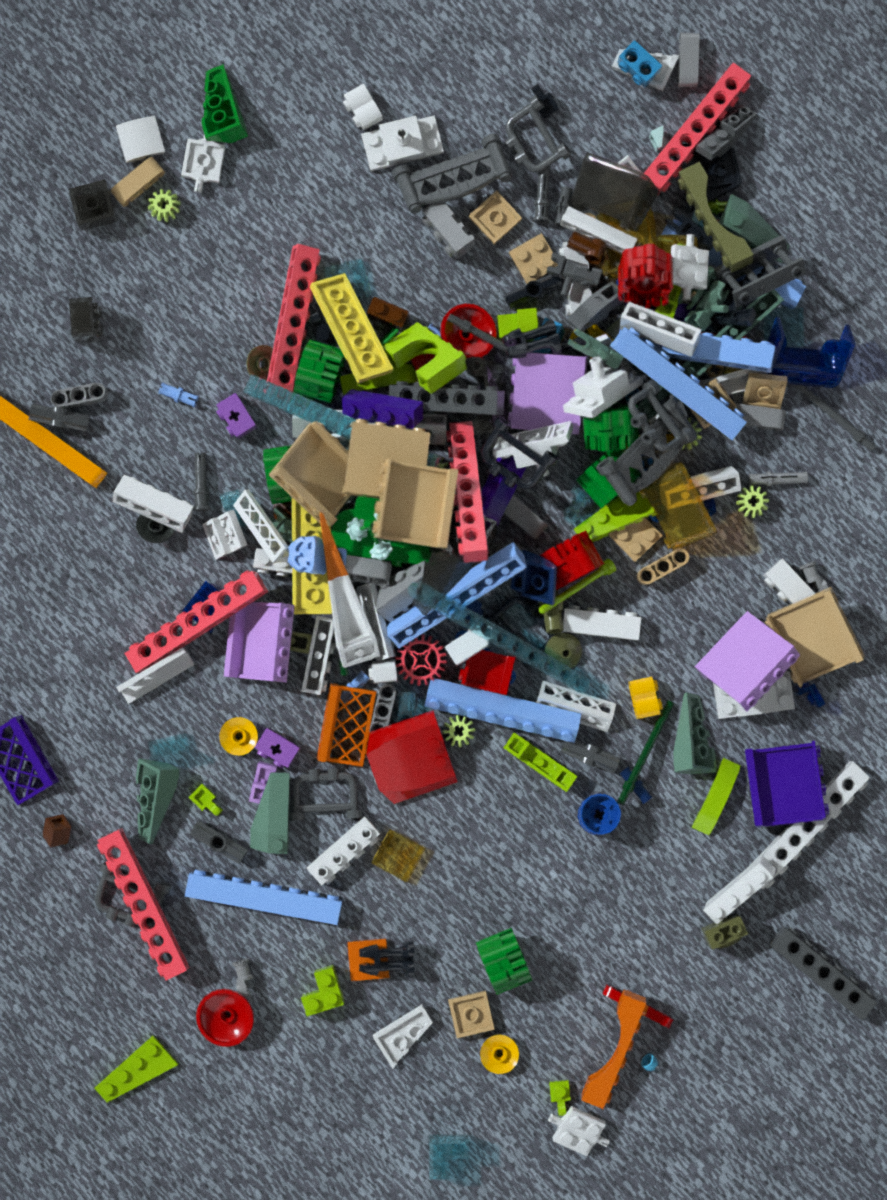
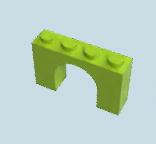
M418 322L382 346L391 365L397 369L418 355H436L434 359L415 371L419 385L430 394L467 370L466 357L462 351L456 350L449 342L446 343L438 334L435 335L428 327L422 326Z

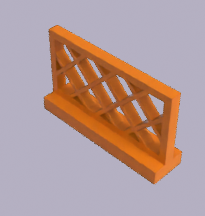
M330 683L317 752L318 761L363 767L376 691ZM342 690L350 691L353 695V698L345 704L340 698ZM363 694H370V702L363 707L357 698ZM356 700L361 709L351 714L346 706ZM345 708L350 716L340 722L337 714ZM364 711L367 715V721L359 725L354 717ZM353 719L358 727L348 733L343 725ZM342 727L347 735L337 741L334 737V731ZM361 730L364 738L356 744L351 735ZM349 737L355 746L345 752L340 743ZM337 745L344 753L338 758L330 757L331 750ZM356 748L361 753L359 761H353L348 756Z

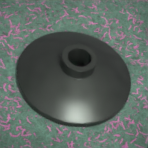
M140 515L137 519L136 530L139 536L147 542L162 543L167 541L174 533V529L143 515Z

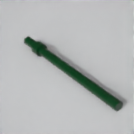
M667 700L628 780L622 786L623 790L617 800L618 804L624 806L629 794L633 792L634 784L674 706L673 702Z

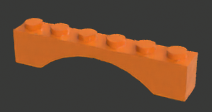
M623 989L617 1004V1014L621 1026L617 1048L610 1060L601 1069L588 1076L581 1094V1101L604 1109L606 1103H610L612 1098L611 1089L617 1085L620 1075H617L619 1069L624 1068L627 1060L625 1057L626 1052L632 1049L634 1043L632 1037L640 1029L641 1023L639 1020L641 1015L645 1016L647 1012L646 997Z

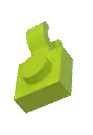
M203 783L188 797L202 811L208 808L215 816H218L223 811L213 802L216 796Z
M569 1080L550 1081L551 1102H557L558 1116H564L566 1114L565 1101L570 1100Z

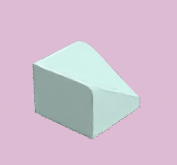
M664 126L652 130L649 136L657 153L661 152L668 144L663 135Z

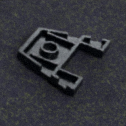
M682 144L685 147L690 146L689 144ZM730 148L721 157L716 156L712 160L696 152V149L694 150L693 158L697 157L698 162L701 163L708 175L706 192L708 203L741 187L742 180L734 148ZM687 202L689 212H693L695 208Z
M763 268L761 269L762 273L756 276L760 278L768 274V272ZM745 276L744 280L738 283L742 287L751 281ZM727 283L723 291L728 289L730 292L722 305H727L729 310L727 313H715L710 320L713 323L752 326L756 316L755 310L753 308L741 310L742 306L737 308L732 293L734 290Z

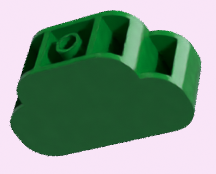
M358 496L354 509L344 510L336 516L337 520L332 526L331 534L336 547L346 549V555L378 560L377 558H372L370 550L374 546V540L369 531H366L367 537L357 541L356 539L351 540L346 529L349 528L347 523L352 522L354 518H358V520L363 519L364 521L369 520L371 523L376 521L374 517L375 505L380 499ZM378 538L380 541L391 543L393 550L382 561L391 563L394 568H402L403 565L411 567L423 561L433 568L442 563L447 554V548L440 549Z

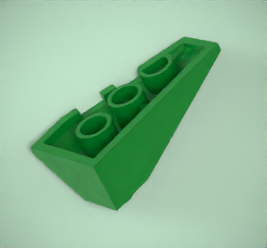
M224 64L206 71L204 88L206 95L205 102H203L204 117L201 122L206 140L233 143L248 137L246 126Z

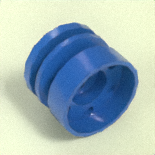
M596 794L588 797L581 803L578 809L579 824L586 832L592 835L610 833L620 822L621 811L619 805L614 798L606 794ZM595 810H597L598 812H603L601 820H599V818H594L593 815L596 814Z

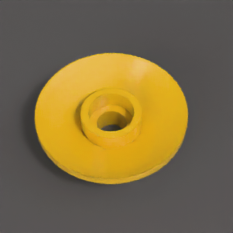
M235 717L223 724L219 739L225 751L232 755L241 756L254 749L258 741V732L250 720L243 717ZM239 732L243 735L241 740L236 738V734Z
M493 1035L486 1039L481 1047V1062L492 1073H507L518 1062V1047L506 1035ZM502 1050L503 1055L498 1057L496 1051Z

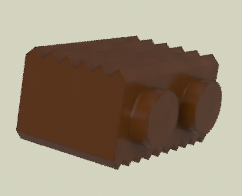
M375 296L367 311L368 317L372 318V320L375 319L379 323L382 322L386 326L393 327V329H399L400 332L403 331L409 317V311Z

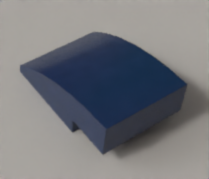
M521 549L520 551L524 554L527 568L511 577V589L522 592L521 596L554 605L557 567L549 560Z

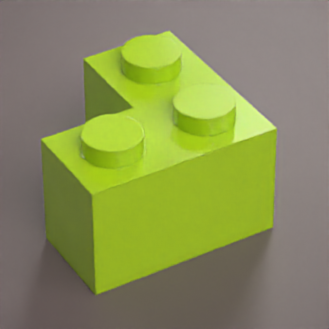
M518 309L515 314L497 315L499 340L502 341L506 334L520 328L521 332L538 328L537 309Z
M334 964L315 970L314 976L319 990L303 994L301 997L306 1016L336 1008L345 1003Z

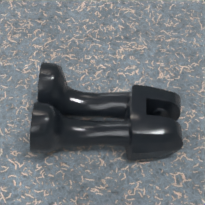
M548 320L543 326L527 332H521L520 328L515 329L502 338L504 346L509 347L506 350L508 358H523L530 352L544 348H550L553 354H561L562 352L559 334L553 320ZM547 336L546 338L526 343L527 340Z
M405 942L403 946L385 949L378 948V945H371L359 949V957H374V963H360L359 971L369 975H377L380 971H401L405 977L414 978L413 960L380 961V958L389 957L413 959L415 953L414 942Z

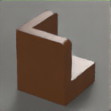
M64 814L45 818L43 837L50 848L67 844L71 825Z

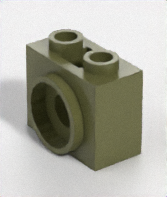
M737 913L724 918L718 924L714 922L701 928L705 940L712 950L731 946L739 942L743 936L748 935L741 916Z

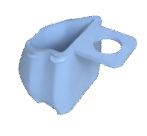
M301 536L289 545L288 563L300 573L324 575L327 570L323 539L318 536ZM337 548L338 552L342 555V561L345 566L347 551L344 548Z

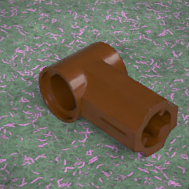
M574 231L568 240L567 247L584 255L589 263L597 265L601 263L607 244L600 239H590Z

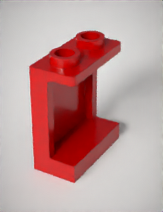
M481 650L465 661V669L460 670L458 680L462 681L461 685L507 695L515 657Z

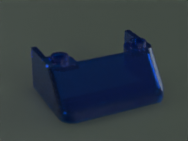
M776 317L767 341L775 345L776 351L772 372H766V374L787 376V384L824 388L836 387L842 380L856 345L850 325H845L840 340H827L822 345L821 350L786 347L787 339L780 318Z

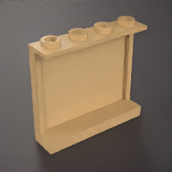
M356 419V422L350 424L352 428L346 479L342 494L380 499L378 485L383 480L381 465L388 458H392L395 461L427 466L430 433L425 432V429L413 428V430H408L403 425L388 427L387 423L375 422L374 425L367 424V420Z
M318 421L306 426L269 474L319 523L320 512L323 513L328 526L336 522V514L351 496L342 494L346 479L349 450L345 449L340 444L339 439L332 436L326 430V427Z
M392 458L386 459L381 465L383 480L378 485L380 500L375 505L377 520L372 525L374 538L440 549L447 548L458 470L395 461Z
M832 587L772 612L766 617L765 625L792 644L800 654L797 661L790 666L792 671L790 676L799 687H802L803 683L854 661L858 663L864 660L865 655Z

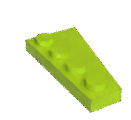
M639 491L636 493L637 501L633 505L628 506L624 504L618 496L575 527L574 531L576 534H579L586 530L592 542L608 536L611 532L625 529L627 525L634 522L639 523L648 516L653 517L658 512L644 494Z
M153 1035L94 1089L106 1102H109L172 1069L179 1063Z

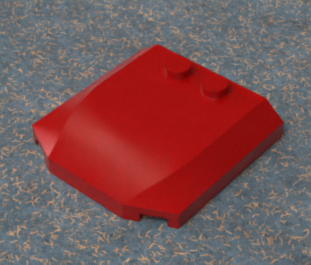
M433 710L369 732L366 755L379 791L393 804L458 782Z

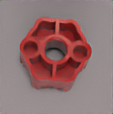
M645 244L624 250L620 265L618 266V299L622 301L624 293V302H632L644 307L645 300V308L649 309L651 307V298L652 305L660 307V297H662V306L667 305L669 293L673 289L672 255L654 244Z
M586 530L572 536L571 540L567 539L563 541V544L556 545V548L552 547L539 555L557 567L556 590L604 565Z

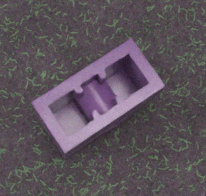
M236 393L216 404L219 409L216 413L221 421L225 419L229 426L226 429L231 437L236 436L237 439H240L257 428ZM232 414L238 415L239 420L235 421L232 419Z
M266 728L255 746L258 750L257 754L266 759L269 756L274 759L273 763L282 769L284 766L288 768L301 748L270 728ZM279 744V749L282 752L274 754V749L272 748V746H277Z

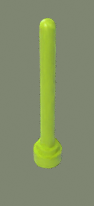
M607 558L603 561L604 565L599 567V569L556 596L554 605L545 603L539 608V612L541 614L546 613L602 575H611L616 571L615 564L611 559Z

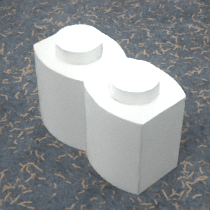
M364 84L344 94L345 101H343V104L348 112L352 111L354 115L352 119L357 128L361 127L364 131L383 120L380 110Z
M396 659L372 661V665L369 666L370 680H374V684L397 681Z

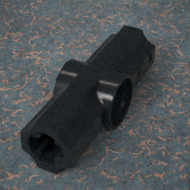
M547 275L504 294L510 310H513L531 301H537L540 297L561 289L563 285L560 277ZM535 287L539 292L536 295H531L528 289Z

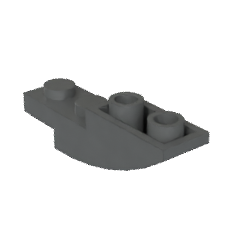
M741 104L720 121L719 128L697 145L696 152L709 160L716 156L721 157L742 136L755 119L757 113Z
M613 281L608 283L584 301L571 314L567 322L573 328L581 331L590 328L607 318L609 311L625 303L624 293L623 300L620 301L618 299V285Z

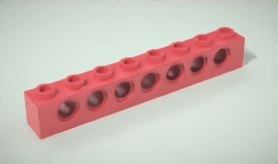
M733 62L644 172L640 183L657 196L662 191L665 193L671 185L670 180L673 177L677 178L679 171L683 170L681 168L684 163L688 164L691 161L697 145L704 140L707 134L710 135L715 131L717 127L715 124L718 120L722 121L728 114L726 110L730 106L732 108L739 100V94L747 91L751 85L749 83L751 75ZM727 86H733L735 90H730ZM715 100H721L724 104H718ZM704 114H710L713 118H706ZM693 128H699L701 132L697 133ZM687 142L690 146L685 147L681 143ZM675 156L678 158V161H673L670 157ZM663 170L667 175L663 176L658 171Z
M302 244L292 247L264 395L285 400L291 399L294 396V382L299 367L298 361L303 354V348H301L302 340L304 341L307 332L305 324L310 317L308 308L314 296L310 289V284L317 280L315 272L321 260L319 255L320 249ZM302 262L307 265V272L302 269ZM298 281L304 284L303 290L299 289ZM295 299L300 302L301 306L299 309L294 305ZM291 318L297 321L296 327L291 325ZM288 336L293 339L292 346L287 343ZM284 355H287L289 357V364H286L284 362ZM281 373L286 376L285 383H282L280 380Z
M472 421L449 423L450 431H446L447 442H451V446H448L449 458H453V462H450V469L458 470L454 506H458V510H455V520L460 522V527H457V538L462 540V543H458L459 555H463L464 563L488 561Z
M245 571L240 575V579L235 582H228L220 592L215 591L208 596L209 599L203 603L200 601L194 604L192 610L176 616L177 620L172 623H165L157 633L152 632L145 636V640L140 644L137 642L131 645L125 655L135 673H141L194 641L269 591L257 572ZM245 585L247 591L244 595H241L240 588ZM229 595L231 601L228 605H225L224 599ZM211 606H214L215 612L210 616L208 610ZM195 616H197L199 619V622L196 626H194L192 622ZM181 626L183 633L178 636L177 629ZM163 637H166L167 643L165 646H162L161 639ZM150 647L151 654L147 657L145 650Z
M120 828L98 840L99 844H97L98 849L102 855L105 854L107 868L110 872L114 873L116 877L114 881L119 890L122 889L124 903L127 907L130 906L133 912L131 916L136 925L139 924L141 938L144 942L148 943L150 947L148 951L153 960L156 959L158 973L165 980H169L187 971L190 966L123 829ZM114 847L120 849V857L113 855L112 850ZM122 865L129 867V874L121 872ZM131 882L137 884V892L130 890L129 884ZM138 900L146 902V909L138 907ZM147 918L154 919V927H150L147 925ZM156 935L162 936L163 944L155 942ZM163 954H171L172 961H165Z

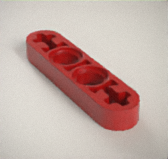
M606 985L602 994L619 1002L622 992L610 985ZM648 1006L645 1017L667 1028H670L674 1020Z

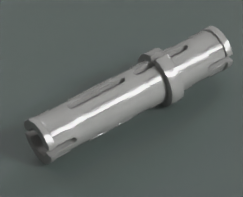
M768 471L766 474H749V486L766 485L771 487L778 484L808 483L807 472L771 473V471Z

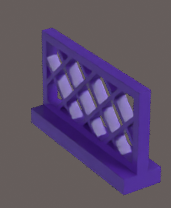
M22 715L16 716L0 726V748L2 740L11 742L9 752L0 750V753L8 755L6 765L0 764V776L17 806L60 782ZM9 726L14 732L12 739L3 737L5 728ZM15 743L22 746V756L13 753ZM12 756L21 759L18 769L10 767ZM24 760L30 761L33 765L31 772L22 770ZM8 770L17 772L15 782L8 779ZM21 773L30 775L28 785L19 783ZM33 778H40L44 786L39 789L32 787ZM18 786L27 788L26 795L22 799L16 793Z

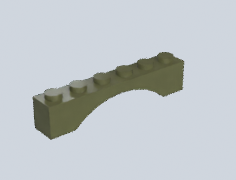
M698 162L679 171L678 186L687 194V202L695 208V215L698 221L702 220L706 235L708 237L711 236L713 239L714 249L716 252L721 253L724 266L726 268L729 267L733 273L752 264L754 254L745 239L727 231L713 216L706 196L708 175L701 163Z

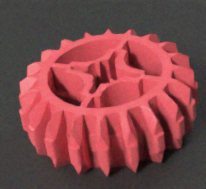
M424 634L421 635V640H418V637H416L415 641H410L407 646L406 644L402 646L404 647L403 651L397 649V652L402 654L401 657L395 656L396 660H401V663L396 664V667L402 666L403 668L398 673H406L403 678L404 680L411 677L410 684H413L415 679L418 680L417 686L421 685V680H424V684L428 685L427 679L430 678L434 681V675L440 678L441 675L438 673V670L445 671V668L440 667V665L447 664L446 660H441V657H445L446 653L440 654L439 652L444 647H436L439 642L438 640H435L432 644V636H429L427 641L424 640ZM417 644L429 646L423 653H417L411 648ZM433 650L437 655V665L435 668L428 662V656ZM407 652L414 658V663L409 670L405 665ZM428 652L424 660L429 667L421 664V666L417 665L414 668L418 660L413 653L421 656ZM419 667H424L431 672L426 676L413 675Z

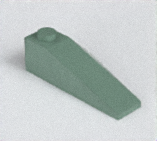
M733 194L730 196L718 222L727 231L744 238L752 249L780 236L748 202ZM780 258L775 260L779 263L783 262Z
M684 693L673 752L674 771L682 774L717 773L714 747L709 748L707 737H710L709 730L706 731L702 722L705 720V714L700 696L692 693Z
M140 758L138 759L136 784L140 783L141 795H137V802H140L141 812L137 815L138 838L148 844H153L177 788L179 768L169 763Z
M270 772L250 829V848L271 854L288 853L289 772Z

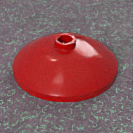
M460 304L451 308L441 322V339L446 343L449 342L456 350L462 351L466 360L482 358L493 348V345L469 332L466 333L468 338H464L462 333L465 332L460 330V327L447 321V318L451 313L462 320L466 319L472 323L471 325L496 338V326L492 317L486 310L474 304Z
M218 989L210 992L202 999L197 1008L196 1021L201 1034L209 1042L218 1046L229 1047L241 1043L248 1037L253 1028L254 1013L250 1003L243 995L230 989ZM225 1011H229L231 1016H227Z

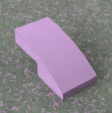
M258 762L249 798L250 802L260 803L270 772H276L277 765Z

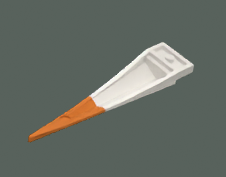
M320 512L336 647L338 648L341 664L346 668L379 657L380 653L376 637L348 576L325 516Z

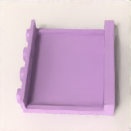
M530 352L526 357L513 358V366H516L515 374H512L511 385H514V393L510 394V404L513 406L512 412H509L508 422L511 424V428L532 430L572 421L574 427L572 434H581L583 416L565 413L563 405L569 402L572 397H575L573 382L587 373L588 356Z
M252 602L230 617L224 677L287 683L294 615L293 604Z
M747 611L698 662L695 668L705 679L708 678L748 712L750 708L756 705L764 693H767L770 687L783 676L784 672L797 661L800 654L792 644Z

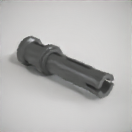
M548 166L538 174L537 199L534 202V223L547 224L550 221L548 218V208L551 206V203L548 200L551 166Z
M202 452L201 460L200 454L194 453L196 489L193 491V495H195L193 511H210L208 506L210 491L207 489L206 475L207 453Z

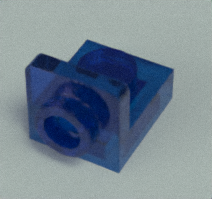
M806 682L802 687H797L796 696L807 692L806 698L811 706L814 705L815 708H819L825 705L815 683L809 685Z

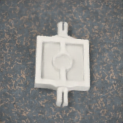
M205 135L204 139L199 140L188 138L181 173L182 177L196 181L194 189L196 193H202L203 182L220 183L226 149L225 144L207 141Z
M694 234L686 235L685 246L678 244L671 246L673 285L683 288L682 300L685 301L691 300V289H707L709 251L698 249L694 246Z
M573 1106L570 1107L567 1114L562 1118L553 1114L549 1116L548 1121L558 1125L552 1138L554 1142L585 1156L589 1154L596 1143L605 1147L609 1145V1139L600 1136L606 1126L605 1121Z

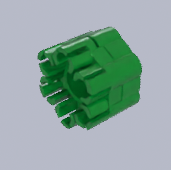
M310 339L304 348L296 373L294 393L331 403L337 392L334 387L338 388L339 381L336 379H340L339 377L342 376V373H339V371L343 372L345 366V357L341 349Z
M616 402L594 418L583 416L585 449L590 447V450L598 449L599 451L606 452L610 451V443L612 451L617 450V443L618 449H626V446L629 448L639 438V428H635L631 424L633 416L629 411L628 403Z
M618 444L617 450L612 451L610 449V451H607L606 455L604 454L599 458L600 461L597 460L593 464L594 466L591 465L576 479L600 509L610 503L618 494L606 477L600 475L596 467L608 457H613L616 461L625 452L623 449H618ZM629 467L630 479L633 483L641 473L639 470Z
M292 445L263 449L265 475L272 504L292 501V497L269 476Z
M512 927L475 942L496 995L533 981Z

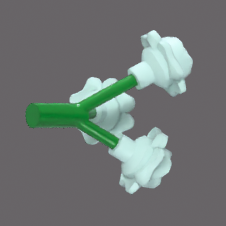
M358 518L348 522L347 526L349 528L346 529V532L350 535L351 540L361 541L362 538L367 537L366 531L370 532L374 540V546L370 550L372 558L384 560L390 555V552L393 550L391 543L374 538V533H372L373 522L371 523L369 520L364 521L363 519L358 520Z

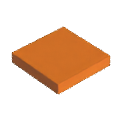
M386 938L348 942L351 981L389 978V971H380L377 975H369L359 971L360 963H374V957H359V949L371 945H378V948L386 949ZM380 958V961H388V958Z

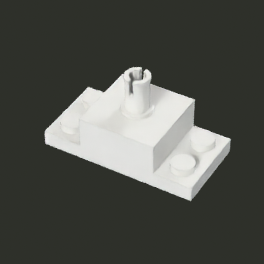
M435 115L418 120L416 116L380 124L378 130L361 134L370 171L444 153Z
M593 357L589 360L592 370L573 382L575 397H572L569 402L564 404L563 409L565 413L594 418L641 386L643 378L632 373L627 374V371L603 367L602 359L600 357Z
M572 421L510 435L542 457L546 450L556 455L558 448L569 442L574 427ZM498 437L492 451L494 459L500 457L501 459H506L513 455L517 469L535 465L536 470H538L540 467L538 463L501 437ZM548 469L543 476H547L550 473Z
M785 671L783 676L770 687L767 693H764L756 705L750 708L748 712L713 683L718 719L795 709L790 671Z

